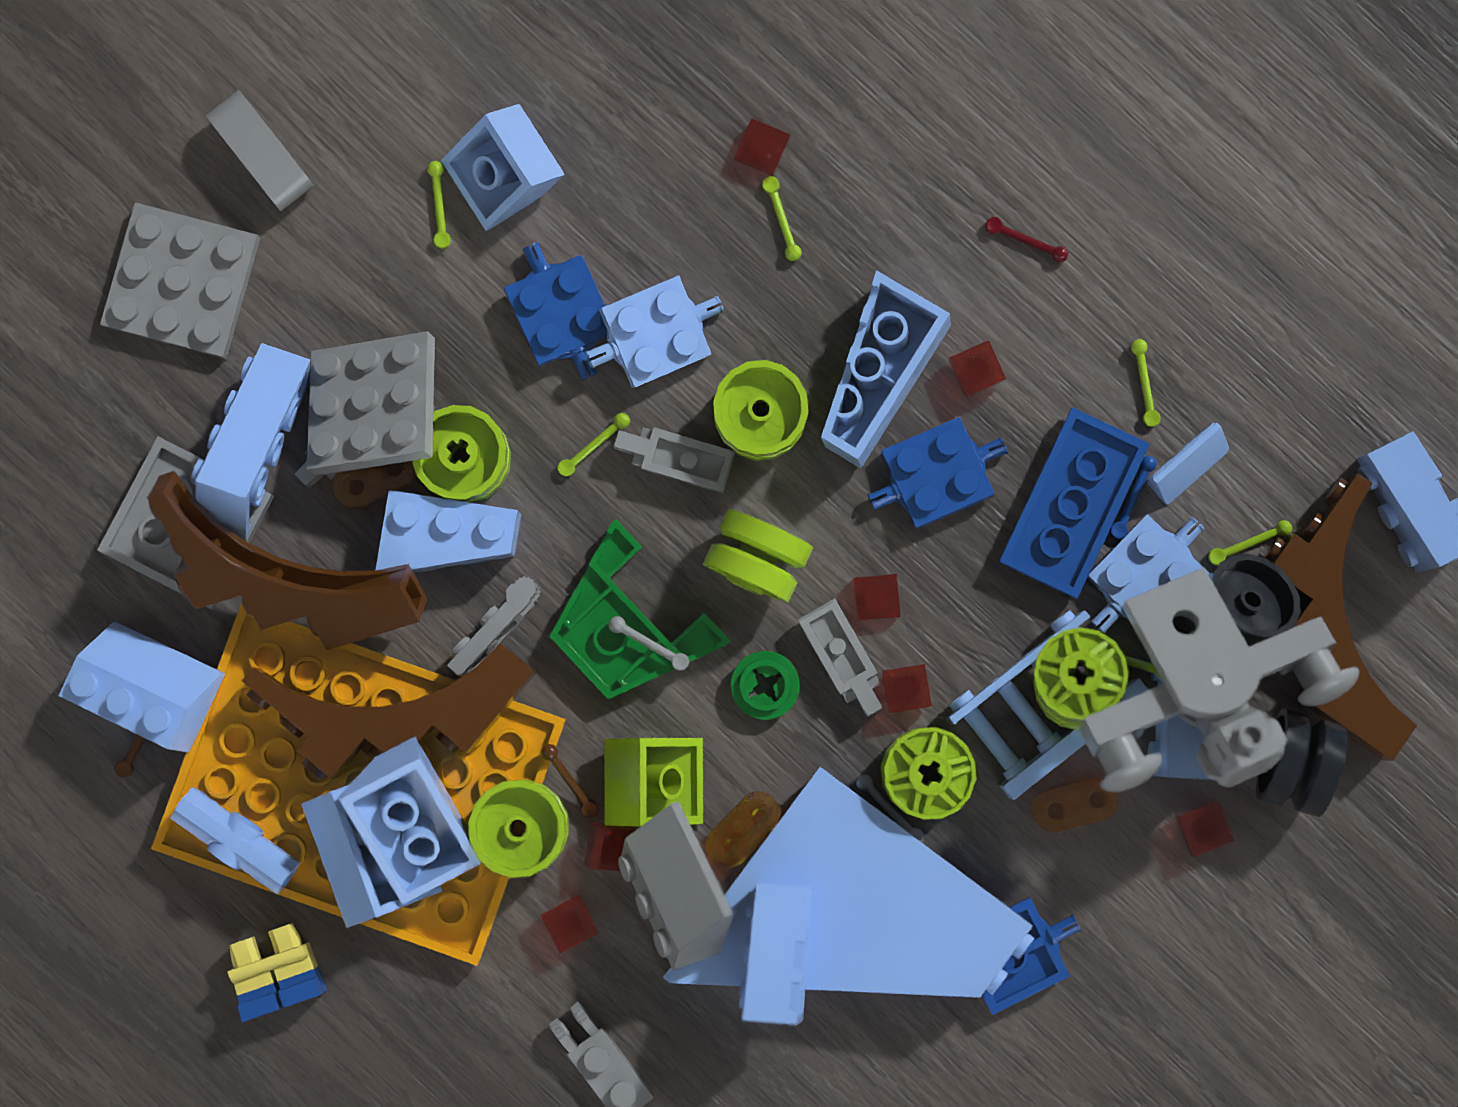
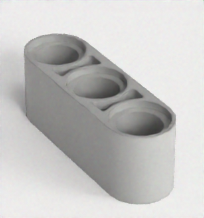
M239 89L205 115L280 211L284 210L314 186Z

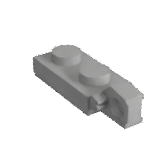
M643 427L640 436L619 430L614 443V449L634 455L632 465L641 467V470L721 494L724 492L735 452L655 427H653V430Z
M833 599L798 619L799 625L839 695L842 694L846 703L857 699L866 717H870L880 711L883 707L872 690L881 684L876 676L878 673L837 601Z

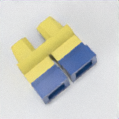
M293 923L268 931L275 954L261 958L254 936L229 945L234 969L228 971L231 982L234 983L239 1001L237 1007L242 1022L319 996L328 991L310 943L302 944L300 935Z

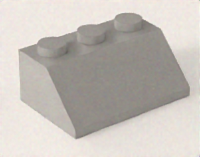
M678 801L667 806L625 838L622 855L618 858L620 872L626 882L631 881L636 890V905L641 917L644 920L649 919L655 931L653 933V940L657 952L662 958L667 957L672 970L720 954L733 917L730 906Z

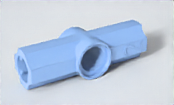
M195 787L191 788L181 799L170 818L206 843L208 851L220 861L234 869L239 870L241 868L276 894H279L288 884L301 864L297 859L264 837V831L252 821L237 812H229L219 805L218 802L212 800Z

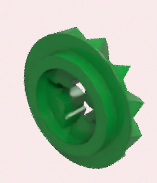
M758 651L752 653L739 662L732 674L731 692L735 703L744 713L756 719L769 720L782 716L792 708L799 694L800 682L795 667L787 658L776 652ZM754 669H757L759 674L762 673L766 678L781 674L782 677L777 679V683L773 686L774 695L777 698L776 702L771 697L768 698L765 693L756 694L750 698L748 694L753 692V688L758 684L755 679L756 675L753 672Z

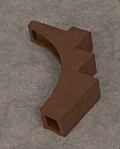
M175 471L160 475L147 497L153 516L161 521L170 536L173 550L183 558L174 575L180 592L188 597L195 610L241 595L245 611L248 615L253 616L260 630L307 616L311 632L320 638L326 650L420 621L427 597L409 564L372 571H337L309 567L276 557L246 542L219 523L192 496Z
M1358 473L1348 477L1347 480L1341 477L1333 485L1326 496V499L1331 501V503L1322 515L1316 512L1302 530V534L1306 536L1305 540L1296 534L1286 536L1284 540L1278 537L1270 545L1263 558L1274 563L1293 581L1300 599L1303 600V603L1300 605V616L1294 628L1321 616L1336 642L1330 652L1340 670L1357 667L1359 670L1357 681L1342 696L1325 704L1304 706L1326 721L1346 726L1348 737L1379 759L1393 761L1417 727V724L1390 702L1369 675L1354 645L1344 608L1342 574L1345 547L1355 514L1372 485L1369 480ZM1300 684L1299 688L1305 691L1302 685Z
M499 644L476 668L447 687L416 700L381 707H350L320 701L287 687L261 668L252 667L242 679V682L250 688L246 695L265 710L271 705L284 716L279 722L288 731L298 738L303 734L308 736L297 751L305 757L302 765L316 777L323 779L325 775L329 778H338L368 741L373 744L369 749L370 753L377 757L413 737H416L421 745L434 728L440 731L436 738L453 753L456 754L460 749L465 753H471L537 672L506 646Z

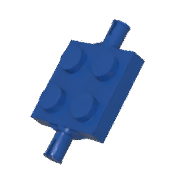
M539 242L532 244L534 254L530 245H528L522 251L525 253L533 272L525 279L504 287V293L538 368L558 359L572 358L581 381L587 380L589 375L593 377L598 372L595 368H591L588 361H591V358H586L585 351H589L597 342L607 339V328L599 312L600 308L605 307L602 297L582 254L560 264L548 265Z
M958 417L881 450V455L890 472V486L867 494L870 503H872V508L876 511L883 506L898 501L908 512L915 530H918L994 497L995 493L986 475L985 463L1008 454L1006 445L1003 446L1004 441L999 437L992 442L978 447L969 438L961 418Z
M1029 896L1008 907L1032 925L1028 934L1034 940L1020 959L1011 955L1001 968L1008 975L995 993L992 995L985 990L982 994L992 1015L1070 976L1060 957L1058 942L1081 931L1073 914L1049 926L1040 917Z

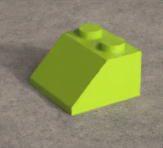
M604 738L605 826L641 827L667 806L678 801L690 825L703 824V738Z

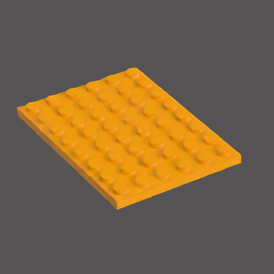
M241 604L217 670L225 673V676L190 752H186L151 849L274 893L241 868L237 870L220 861L208 851L206 843L170 819L181 799L191 788L195 787L212 800L218 802L219 805L229 812H237L252 821L264 831V837L301 862L291 880L278 895L342 917L302 803L350 785L375 758L369 751L373 744L368 741L338 778H329L325 775L323 779H320L302 765L305 757L297 751L308 736L303 734L298 738L279 722L284 716L270 705L265 710L246 695L250 688L242 682V679L252 667L261 668L291 689L320 701L350 707H381L416 700L445 688L456 680L353 643L326 650L320 638L315 636L310 628L291 621L260 630L253 616L248 615L243 604ZM513 701L471 753H465L462 749L456 754L453 753L436 738L440 733L437 728H434L420 746L469 828L468 822L473 807L488 789L504 781L528 779L544 784L551 761L545 760L541 756V749L546 744H553L557 747L566 719ZM521 820L513 821L515 826L511 833L516 837L519 835L523 836L526 832L525 823ZM481 862V864L441 884L442 892L359 924L478 966L510 877L492 872Z

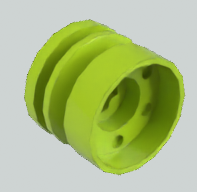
M1081 627L1064 630L1049 639L1037 656L1033 680L1036 702L1046 717L1061 727L1079 730L1084 718L1121 703L1129 675L1124 654L1115 641L1100 631ZM1076 667H1085V674L1093 675V677L1086 679V683L1083 686L1077 685L1076 678L1068 676L1075 674Z
M936 727L911 729L897 736L885 750L880 765L881 785L888 799L902 812L924 820L942 819L959 811L971 797L976 782L975 761L967 745L955 734ZM934 761L937 764L935 772L940 775L937 782L929 780L926 785H923L921 783L923 775L918 772L921 764L929 766Z

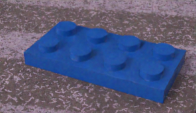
M1072 407L998 563L1073 599H1078L1150 444Z

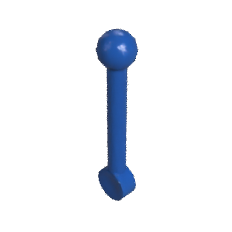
M1144 456L1140 464V474L1118 522L1111 526L1110 531L1114 538H1124L1128 533L1126 524L1149 472L1154 471L1157 467V461L1152 456Z

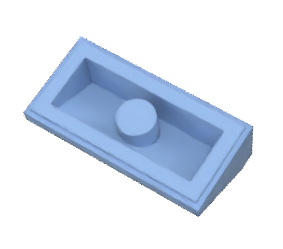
M1214 422L1207 426L1147 479L1148 482L1146 484L1164 504H1170L1227 454L1229 446L1222 427Z

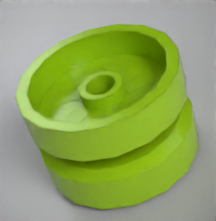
M768 360L748 361L732 369L719 384L713 402L715 428L723 443L738 456L754 461L775 459L789 452L802 437L809 412L807 393L799 378L784 365ZM756 403L766 404L765 408L768 411L766 416L758 417L753 413L752 409H756Z
M451 405L433 412L432 458L413 460L412 463L417 477L436 496L443 499L477 503L490 498L502 487L510 471L511 450L506 435L488 414L472 406ZM466 449V452L470 455L465 463H462L460 460L456 462L455 457L459 450Z
M728 509L719 530L725 538L740 545V548L736 549L722 543L712 544L703 565L745 590L760 596L764 594L776 600L789 603L797 581L794 576L776 567V565L779 563L794 569L804 568L813 550V546L760 519Z
M528 779L504 781L488 789L475 803L468 822L470 844L478 860L492 872L510 878L531 876L550 866L563 852L569 835L568 813L560 797L546 785ZM521 820L525 823L526 832L523 836L519 835L516 837L511 833L515 826L513 821Z

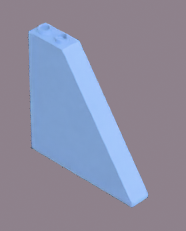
M819 767L724 895L733 913V917L721 953L676 970H672L670 967L663 978L669 983L741 986L742 981H746L748 963H743V947L745 936L751 937L753 920L746 918L748 892H755L756 883L812 888L805 989L959 997H981L986 990L993 995L1008 975L1001 968L1011 955L1020 959L1034 938L1028 934L1032 928L1030 923L823 768Z

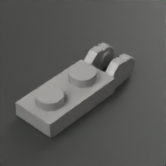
M525 576L523 578L519 577L518 580H515V583L506 589V602L501 607L494 605L485 613L479 622L482 628L471 639L467 636L453 648L450 653L453 659L447 666L459 677L476 668L499 644L503 643L535 607V603L539 602L538 600L541 598L542 592L538 584L534 583V580L530 579L529 576L527 578Z
M579 1002L570 1008L576 1021L590 1034L581 1043L577 1044L566 1025L557 1018L549 1024L550 1029L568 1051L567 1056L606 1107H643L654 1098L652 1091L603 1026L599 1028Z

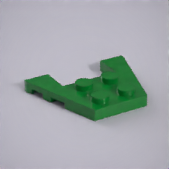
M617 519L610 524L585 574L549 636L608 700L675 670L670 660L622 632L613 633L609 629L608 623L615 616L622 617L625 625L671 652L685 654L689 659V663L723 648L731 642L714 622L703 613L677 639L670 643L611 580V577L643 547Z

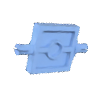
M678 275L599 309V312L607 328L608 343L585 351L587 359L603 353V356L588 361L591 368H595L615 358L624 369L631 388H635L710 356L712 353L703 334L702 321L724 313L723 305L708 311L706 310L721 303V300L718 296H715L712 299L695 305L688 298Z
M1147 514L1089 573L1087 578L1102 591L1108 603L1091 620V623L1096 627L1106 616H1109L1098 628L1101 633L1105 634V631L1120 616L1129 620L1123 609L1126 600L1204 568L1193 558L1188 548L1193 540L1205 530L1199 524L1187 535L1189 530L1198 522L1196 519L1191 517L1174 535L1165 531Z

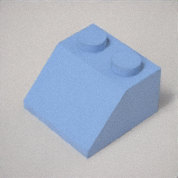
M520 104L485 114L441 159L442 164L485 231L492 229L541 198L565 175Z

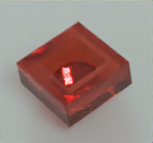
M751 118L735 155V161L774 177L790 140V134Z
M989 340L948 359L965 398L1006 380Z
M897 574L853 578L857 621L901 617Z
M925 664L881 671L888 714L932 707Z
M1212 801L1175 816L1191 857L1199 856L1234 842L1219 801Z
M591 822L584 865L594 870L620 871L618 858L622 855L625 838L635 832L636 829L632 826H605V823Z
M580 894L540 915L560 954L599 933Z

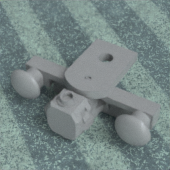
M1201 568L1125 601L1123 609L1164 684L1084 718L1079 731L1092 756H1098L1108 775L1101 782V788L1109 792H1121L1137 787L1147 781L1157 772L1162 763L1161 754H1152L1144 757L1135 739L1141 737L1146 728L1179 715L1186 723L1200 729L1204 735L1196 758L1206 777L1216 779L1218 784L1230 788L1264 773L1275 765L1282 756L1284 746L1288 740L1277 720L1268 718L1264 712L1254 709L1248 704L1260 679L1278 671L1281 675L1294 671L1305 690L1298 697V701L1304 705L1316 706L1333 701L1345 694L1357 681L1359 670L1357 667L1340 670L1330 652L1336 642L1321 616L1248 647L1205 568ZM1178 616L1188 617L1194 622L1196 631L1188 635L1181 634L1174 628L1172 620Z

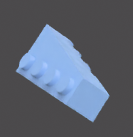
M877 270L867 304L864 306L860 318V325L853 346H851L846 360V367L841 382L838 385L821 436L823 444L827 449L860 469L951 327L950 313Z
M261 343L254 358L249 356L246 359L240 377L241 381H243L239 391L232 390L229 394L224 409V414L227 416L222 426L218 424L214 426L208 441V449L210 451L205 461L201 459L197 461L191 476V484L195 485L196 500L219 523L245 541L251 529L249 524L250 506L260 507L266 492L264 487L269 471L266 467L268 465L275 468L281 455L284 434L280 432L281 430L290 432L310 381V359Z

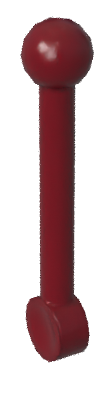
M991 217L986 221L985 229L991 235H997L998 233L1006 235L1052 255L1056 262H1064L1068 258L1069 253L1064 246L1053 247L1006 227L998 217Z

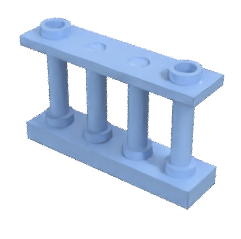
M1071 610L1064 613L1050 625L1054 631L1050 636L978 693L973 695L970 690H967L949 705L953 712L946 717L947 721L954 725L964 718L1005 769L1002 774L1006 780L999 786L1011 800L1018 798L1086 744L1079 730L1069 729L1062 736L1057 731L1052 733L1011 681L1030 664L1035 669L1037 656L1049 639L1064 630L1079 628V625L1090 618L1085 610L1076 615ZM1132 679L1126 684L1122 702L1149 690L1140 679ZM996 691L999 692L1039 743L1036 747L1040 753L1028 763L1023 758L1018 759L977 707Z

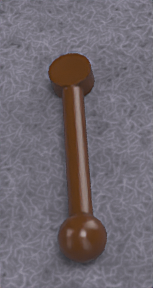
M137 734L125 759L117 762L114 768L117 776L123 778L133 773L132 762L145 739L144 737Z
M553 744L544 745L541 749V756L545 760L551 761L581 803L580 809L582 814L587 818L594 817L598 813L596 802L588 799L558 758L557 747Z

